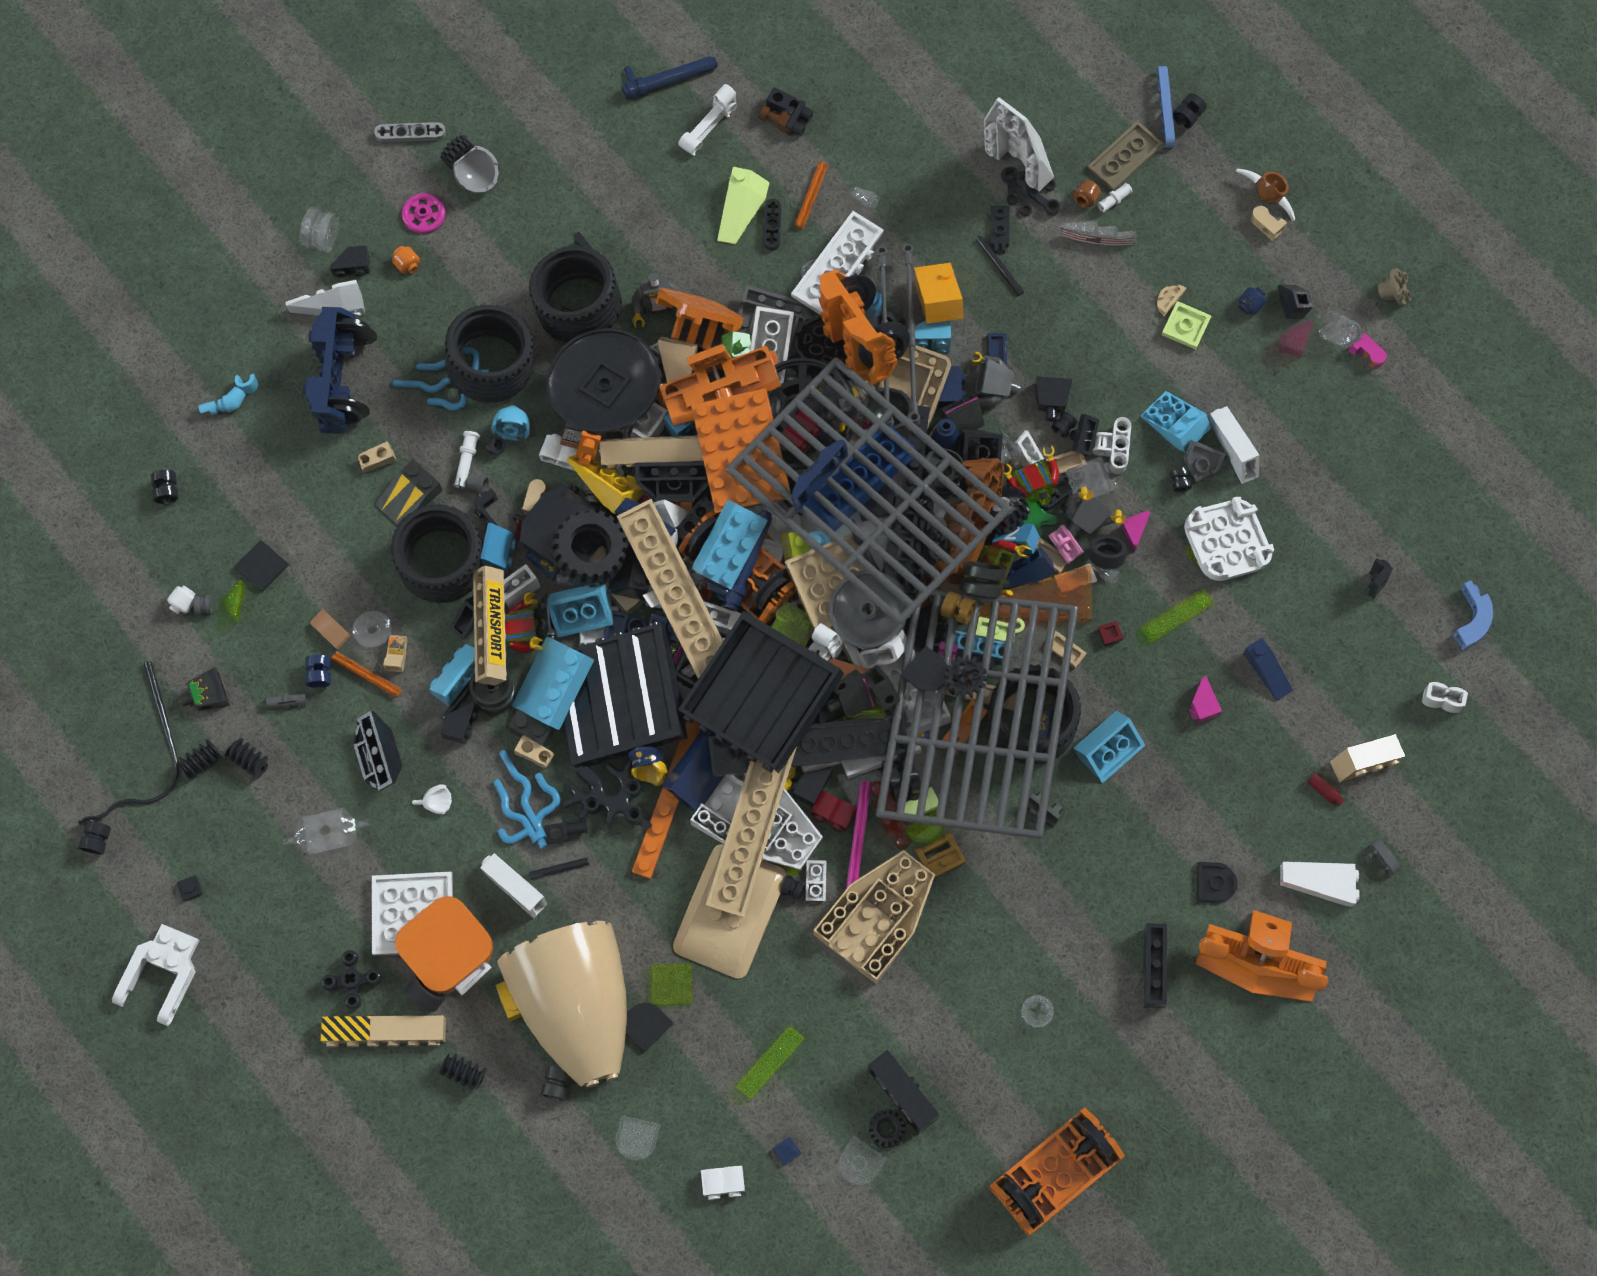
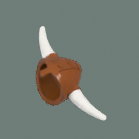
M1236 169L1237 173L1248 177L1258 186V195L1261 201H1275L1285 209L1291 220L1295 221L1292 207L1284 197L1289 190L1288 182L1284 176L1270 171L1264 173L1261 177L1248 170Z

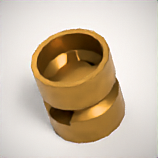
M949 591L943 601L941 615L950 619L956 617V621L968 625L974 615L976 601L967 597L961 599V595Z

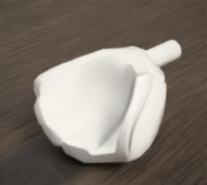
M437 785L425 793L423 800H413L412 804L423 805L425 809L443 815L450 808L452 802L451 793L446 785Z

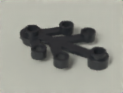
M1008 166L1002 170L1001 179L1007 184V203L1009 205H1015L1018 201V196L1015 194V185L1021 189V214L1023 216H1029L1032 213L1029 196L1045 207V212L1048 215L1054 216L1059 213L1060 203L1056 199L1047 200L1036 191L1037 189L1031 188L1022 180L1026 178L1025 171H1018L1013 166ZM1012 174L1013 177L1009 178L1007 177V175ZM1051 180L1049 182L1053 184V187L1050 188L1046 185L1042 189L1053 191L1056 186L1055 181ZM1014 197L1016 200L1012 202L1009 198ZM1049 207H1055L1056 210H1049ZM1028 208L1030 211L1024 212L1023 209Z

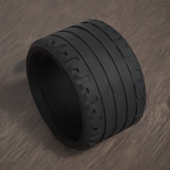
M569 246L549 253L537 263L538 265L533 269L534 271L531 273L529 280V294L540 324L548 334L559 341L567 343L585 332L595 329L612 328L614 326V323L617 322V318L620 316L622 299L613 268L604 255L585 246ZM589 278L603 285L598 299L584 309L574 312H563L548 305L554 290L568 280Z
M490 304L474 306L455 317V320L451 322V326L448 327L446 332L445 366L451 384L459 393L474 401L496 403L510 399L526 386L532 372L533 337L531 336L529 326L525 324L523 318H520L518 314H515L514 311L506 307ZM496 336L511 343L519 353V356L511 366L504 370L482 372L468 366L460 357L459 352L466 343L476 337Z
M430 504L429 506L415 509V511L410 512L408 516L399 522L392 536L391 555L402 582L411 593H414L416 597L424 601L447 603L448 601H455L457 598L460 599L462 596L467 595L470 590H473V571L483 567L480 559L483 544L475 524L468 515L463 514L461 510L453 506ZM436 530H449L463 536L469 543L468 553L463 564L455 572L440 578H429L421 576L409 567L411 549L427 533Z
M1030 664L1028 675L1040 676L1041 666L1039 664H1036V666ZM1015 668L1008 673L1020 674L1021 668ZM1049 668L1048 677L1059 679L1060 671ZM1068 679L1063 704L1065 725L1059 732L1055 758H1058L1071 745L1081 716L1080 697L1076 688L1073 687V683ZM1007 680L1003 704L1012 694L1017 692L1019 682ZM998 683L996 684V688H994L993 693L991 695L988 709L987 726L989 727V734L991 731ZM1027 683L1026 689H1038V684ZM1046 685V692L1056 698L1058 686ZM1002 714L996 747L1008 749L1011 730L1007 727ZM1018 736L1016 750L1028 751L1029 740ZM1050 738L1037 741V753L1048 754ZM1014 758V761L1026 763V759ZM1034 760L1035 765L1039 763H1046L1045 761Z

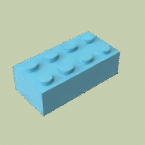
M727 500L692 569L732 589L768 520Z

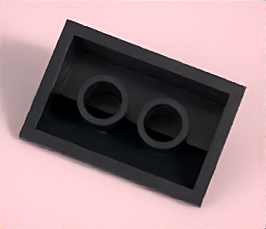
M961 429L959 456L963 459V462L979 460L981 458H998L1001 461L1003 434ZM962 475L959 488L967 490L969 485L966 484V478Z
M626 539V557L619 572L609 581L607 593L645 601L643 595L647 594L649 580L629 540Z

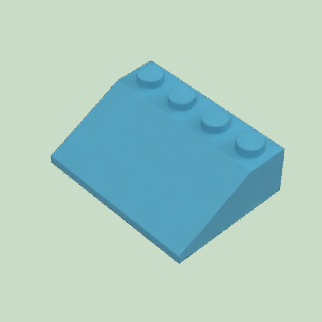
M547 636L541 646L542 650L538 652L512 706L559 730L594 659Z

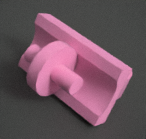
M1064 524L1048 535L1068 564L1084 553Z

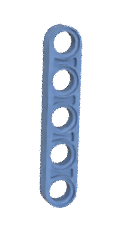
M1157 66V75H1159V81H1157L1158 91H1160L1159 101L1160 107H1162L1161 120L1162 124H1164V129H1162L1163 139L1166 141L1164 148H1174L1175 133L1167 66Z

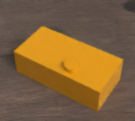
M951 263L915 267V287L926 324L964 319L963 298Z

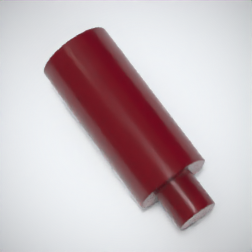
M1317 772L1308 781V784L1331 804L1335 802L1340 806L1345 801L1339 796L1341 793Z

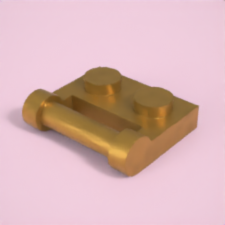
M950 832L945 833L944 837L922 848L914 849L921 864L935 874L934 879L966 863L961 850ZM947 843L950 845V848L928 859L925 856Z

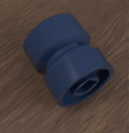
M326 655L307 656L305 658V669L308 672L305 674V685L311 688L330 686L331 673L328 671L331 669V658Z

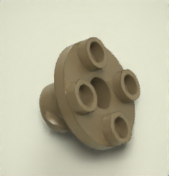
M1398 268L1392 269L1390 280L1387 278L1384 282L1379 283L1378 293L1383 300L1391 301L1395 299L1400 306L1411 301V293L1407 290L1406 286L1408 282L1406 272H1401Z

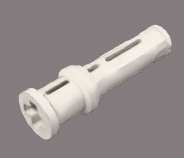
M464 431L463 436H465L463 446H460V453L462 454L453 485L456 488H459V486H461V489L466 488L472 456H475L477 452L475 448L480 435L472 431Z

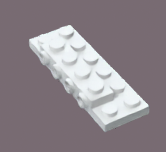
M852 211L793 290L791 297L821 315L823 310L819 303V297H821L819 275L835 269L847 276L855 275V273L859 275L864 268V265H862L864 261H869L874 254V251H872L873 246L882 236L884 230Z

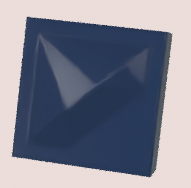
M790 1136L773 1148L785 1166L802 1154Z

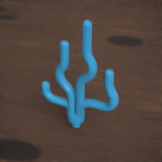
M472 347L462 348L463 354L473 356V369L490 372L489 369L479 370L480 354L478 350ZM441 360L434 364L418 363L415 367L418 371H438L446 366L445 360ZM448 377L442 379L436 385H428L418 380L392 381V386L395 388H420L429 393L439 392L448 384H451ZM461 394V399L457 403H451L442 398H429L427 404L430 406H443L448 410L456 411L465 407L468 398Z
M501 750L499 755L514 780L523 785L521 805L527 817L510 810L508 794L501 781L495 779L493 785L501 798L503 814L511 820L521 822L525 828L513 836H509L505 829L500 828L498 835L507 844L516 843L529 835L534 845L538 844L540 849H544L548 846L545 841L547 835L541 823L546 815L558 808L560 795L555 788L547 784L541 773H536L535 779L544 792L552 796L553 801L535 815L529 805L531 794L530 781L517 771L508 753L505 750Z

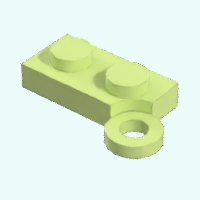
M979 617L975 632L976 636L986 638L988 618ZM1017 618L1020 628L1015 629L1016 634L1021 633L1025 627L1024 621L1020 618ZM997 621L994 640L1006 641L1008 623Z

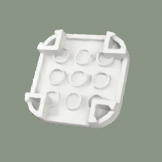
M1234 497L1231 501L1204 508L1199 506L1185 520V533L1202 572L1210 579L1224 581L1258 572L1264 569L1272 558V553L1274 552L1273 544L1269 545L1255 514L1258 509L1254 504L1251 505L1247 501L1241 500V497Z

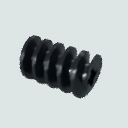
M240 738L228 747L225 757H229L231 761H235L237 766H241L243 770H247L248 774L258 779L268 768L266 763L268 756L260 758L262 752L258 751L254 754L256 748L248 749L250 743L247 742L242 745L244 739Z
M208 739L205 740L206 747L201 743L199 744L200 751L193 748V755H190L188 752L185 753L186 760L179 757V766L189 780H191L190 773L195 776L198 775L197 768L202 772L205 770L203 764L210 767V760L218 762L217 755L223 758L215 745Z
M449 1053L442 1063L440 1075L444 1076L447 1073L448 1079L454 1077L456 1083L461 1081L462 1086H466L469 1083V1089L472 1090L476 1087L477 1090L484 1079L486 1068L484 1067L481 1071H478L479 1064L472 1068L471 1060L464 1064L465 1057L457 1061L458 1054L455 1053L452 1057H449Z

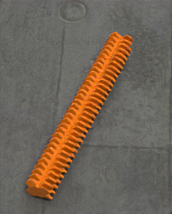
M819 161L815 175L801 206L800 214H798L799 216L795 222V226L798 228H805L809 212L812 210V204L815 202L814 200L821 187L825 171L828 169V164Z
M338 651L331 657V660L336 662V664L359 675V677L361 676L362 679H367L371 684L377 685V687L383 689V691L385 690V692L387 691V693L393 695V697L395 696V698L402 691L399 686L388 683V680L386 682V679L378 677V674L376 676V673L374 675V672L366 670V667L364 668V666L356 664L354 660L346 658V656L340 654V652L338 653Z

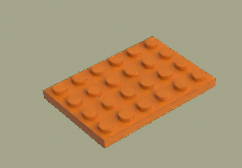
M766 388L692 404L691 408L715 514L719 515L727 500L744 508L763 505L726 472V467L773 421ZM770 434L763 443L783 460L779 442ZM756 448L749 456L790 492L786 473ZM744 461L735 469L770 501L786 500Z

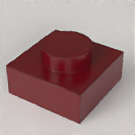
M1117 621L1098 626L1104 646L1123 640Z

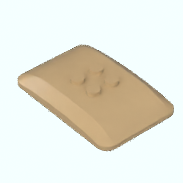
M916 345L914 348L916 402L919 406L930 407L929 428L948 377L951 362L945 355ZM907 348L889 376V387L902 390L911 400L910 349ZM884 380L872 385L869 381H866L874 389L884 388ZM861 390L862 394L860 393L858 399L864 405V399L869 394L866 392L863 394L864 391ZM857 410L858 421H856V424L862 428L867 418ZM904 426L896 432L907 440L908 428ZM853 432L849 441L854 444L859 439L858 435Z
M720 844L714 847L674 940L673 949L679 956L733 978L740 979L745 977L749 971L780 897L781 887L787 875L783 868L762 860L744 918L707 907L705 905L724 844Z

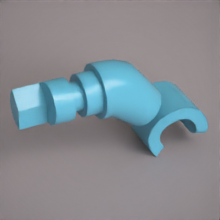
M251 374L249 381L243 383L240 376L236 375L235 383L237 387H234L227 395L222 396V399H218V402L211 401L199 405L200 413L210 411L211 415L219 414L218 411L230 413L238 409L246 396L245 394H251L257 390L258 381L255 375Z

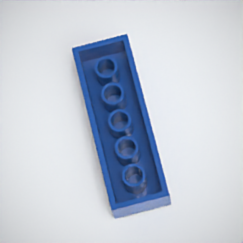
M880 429L872 436L905 466L913 459ZM865 443L858 450L889 478L892 479L899 472L869 444ZM852 456L845 464L876 492L885 485L855 457ZM839 470L832 477L862 505L871 498L842 471ZM825 484L818 491L848 518L857 512L854 507L829 485ZM813 497L805 505L833 531L838 530L843 525L842 522Z

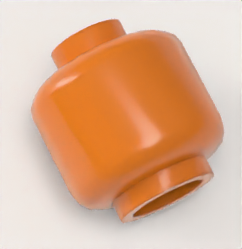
M401 246L393 252L392 262L402 274H412L417 271L420 258L411 247Z

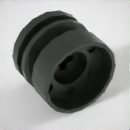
M943 448L958 462L963 463V459L958 453ZM934 450L926 456V459L935 467L944 460ZM949 465L942 473L959 487L962 475ZM924 467L922 481L930 474ZM937 478L932 482L936 488V493L943 499H949L955 495Z

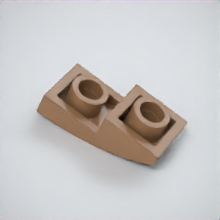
M324 609L310 621V624L336 649H339L351 636Z

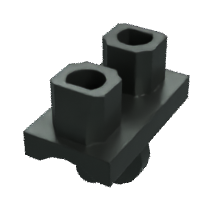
M1042 791L1036 795L1032 794L1028 800L1027 809L1029 810L1028 813L1034 817L1031 821L1033 824L1037 823ZM1054 803L1051 807L1048 805L1045 823L1051 828L1057 824L1063 807L1058 803Z

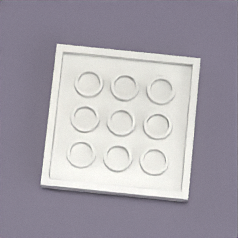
M452 872L372 876L373 956L399 955L395 939L400 929L435 900L446 896L453 897Z

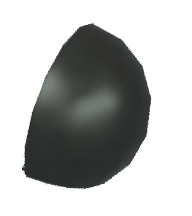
M879 387L875 389L884 397V388ZM889 387V402L908 418L910 414V398L902 390ZM868 395L864 406L880 418L884 414L883 406ZM892 416L894 422L892 428L895 431L902 429L905 425Z

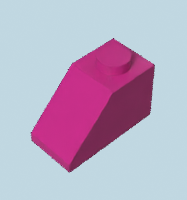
M1206 676L1202 678L1191 703V709H1189L1191 718L1193 720L1196 719L1198 724L1216 718L1222 712Z

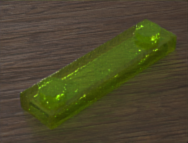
M1202 588L1141 626L1140 631L1151 645L1212 607L1215 603L1206 590Z
M789 1025L741 1079L736 1088L752 1100L803 1043L805 1038Z

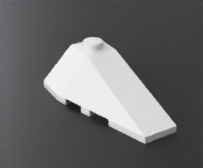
M356 280L332 285L331 290L324 291L321 289L314 296L304 295L286 302L290 313L319 315L322 307H341L354 313L356 319L365 315L362 294Z

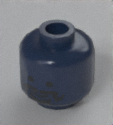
M1249 287L1239 297L1238 307L1247 315H1255L1266 304V299L1264 298L1266 294L1259 287L1256 289Z

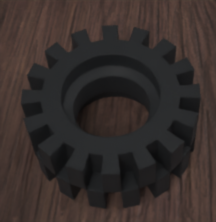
M456 136L455 140L452 139L450 143L446 144L447 147L443 148L440 158L453 170V164L474 148V145L465 136Z
M886 1109V1111L881 1110L873 1115L869 1123V1134L871 1140L877 1146L891 1148L897 1146L903 1140L906 1127L900 1114L898 1115L894 1110ZM889 1121L893 1123L895 1132L892 1136L885 1137L881 1135L879 1126L882 1122Z

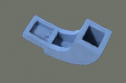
M1471 580L1464 583L1461 590L1472 608L1473 619L1472 622L1457 629L1453 634L1462 651L1473 647L1483 638L1493 618V606L1488 593L1480 596L1481 593L1478 586L1474 585Z

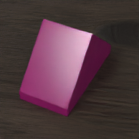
M1149 511L1125 519V523L1120 526L1133 551H1136L1150 515Z

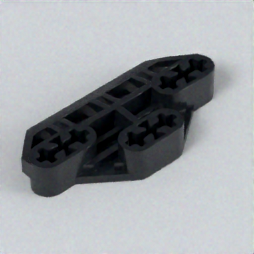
M931 483L929 487L936 492L935 486ZM914 484L904 491L910 495L917 486ZM923 492L916 501L936 518L933 511L934 501ZM896 495L893 498L892 506L897 508L904 500ZM909 506L902 514L910 515V517L906 518L932 541H935L936 544L940 543L938 546L946 552L948 539ZM895 520L889 527L930 565L933 566L941 559L938 555L935 556V553L906 527H904V530H901L902 524L898 520ZM887 537L885 551L922 582L926 571L903 550L900 551V557H897L898 546ZM884 560L882 572L892 577L901 586L906 595L912 596L919 592L898 572L897 577H895V569Z

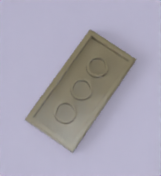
M1137 120L1094 159L1086 169L1111 191H1115L1162 148L1164 143Z

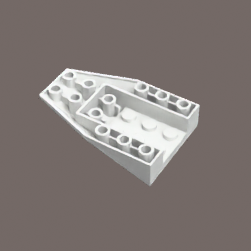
M997 98L984 119L985 151L989 156H994L997 160L1009 151L1013 157H1017L1025 165L1026 183L1028 186L1040 191L1054 178L1041 138L1026 117L1001 98Z
M747 773L724 776L704 805L701 804L690 819L691 825L725 844ZM785 788L762 859L800 870L823 836Z

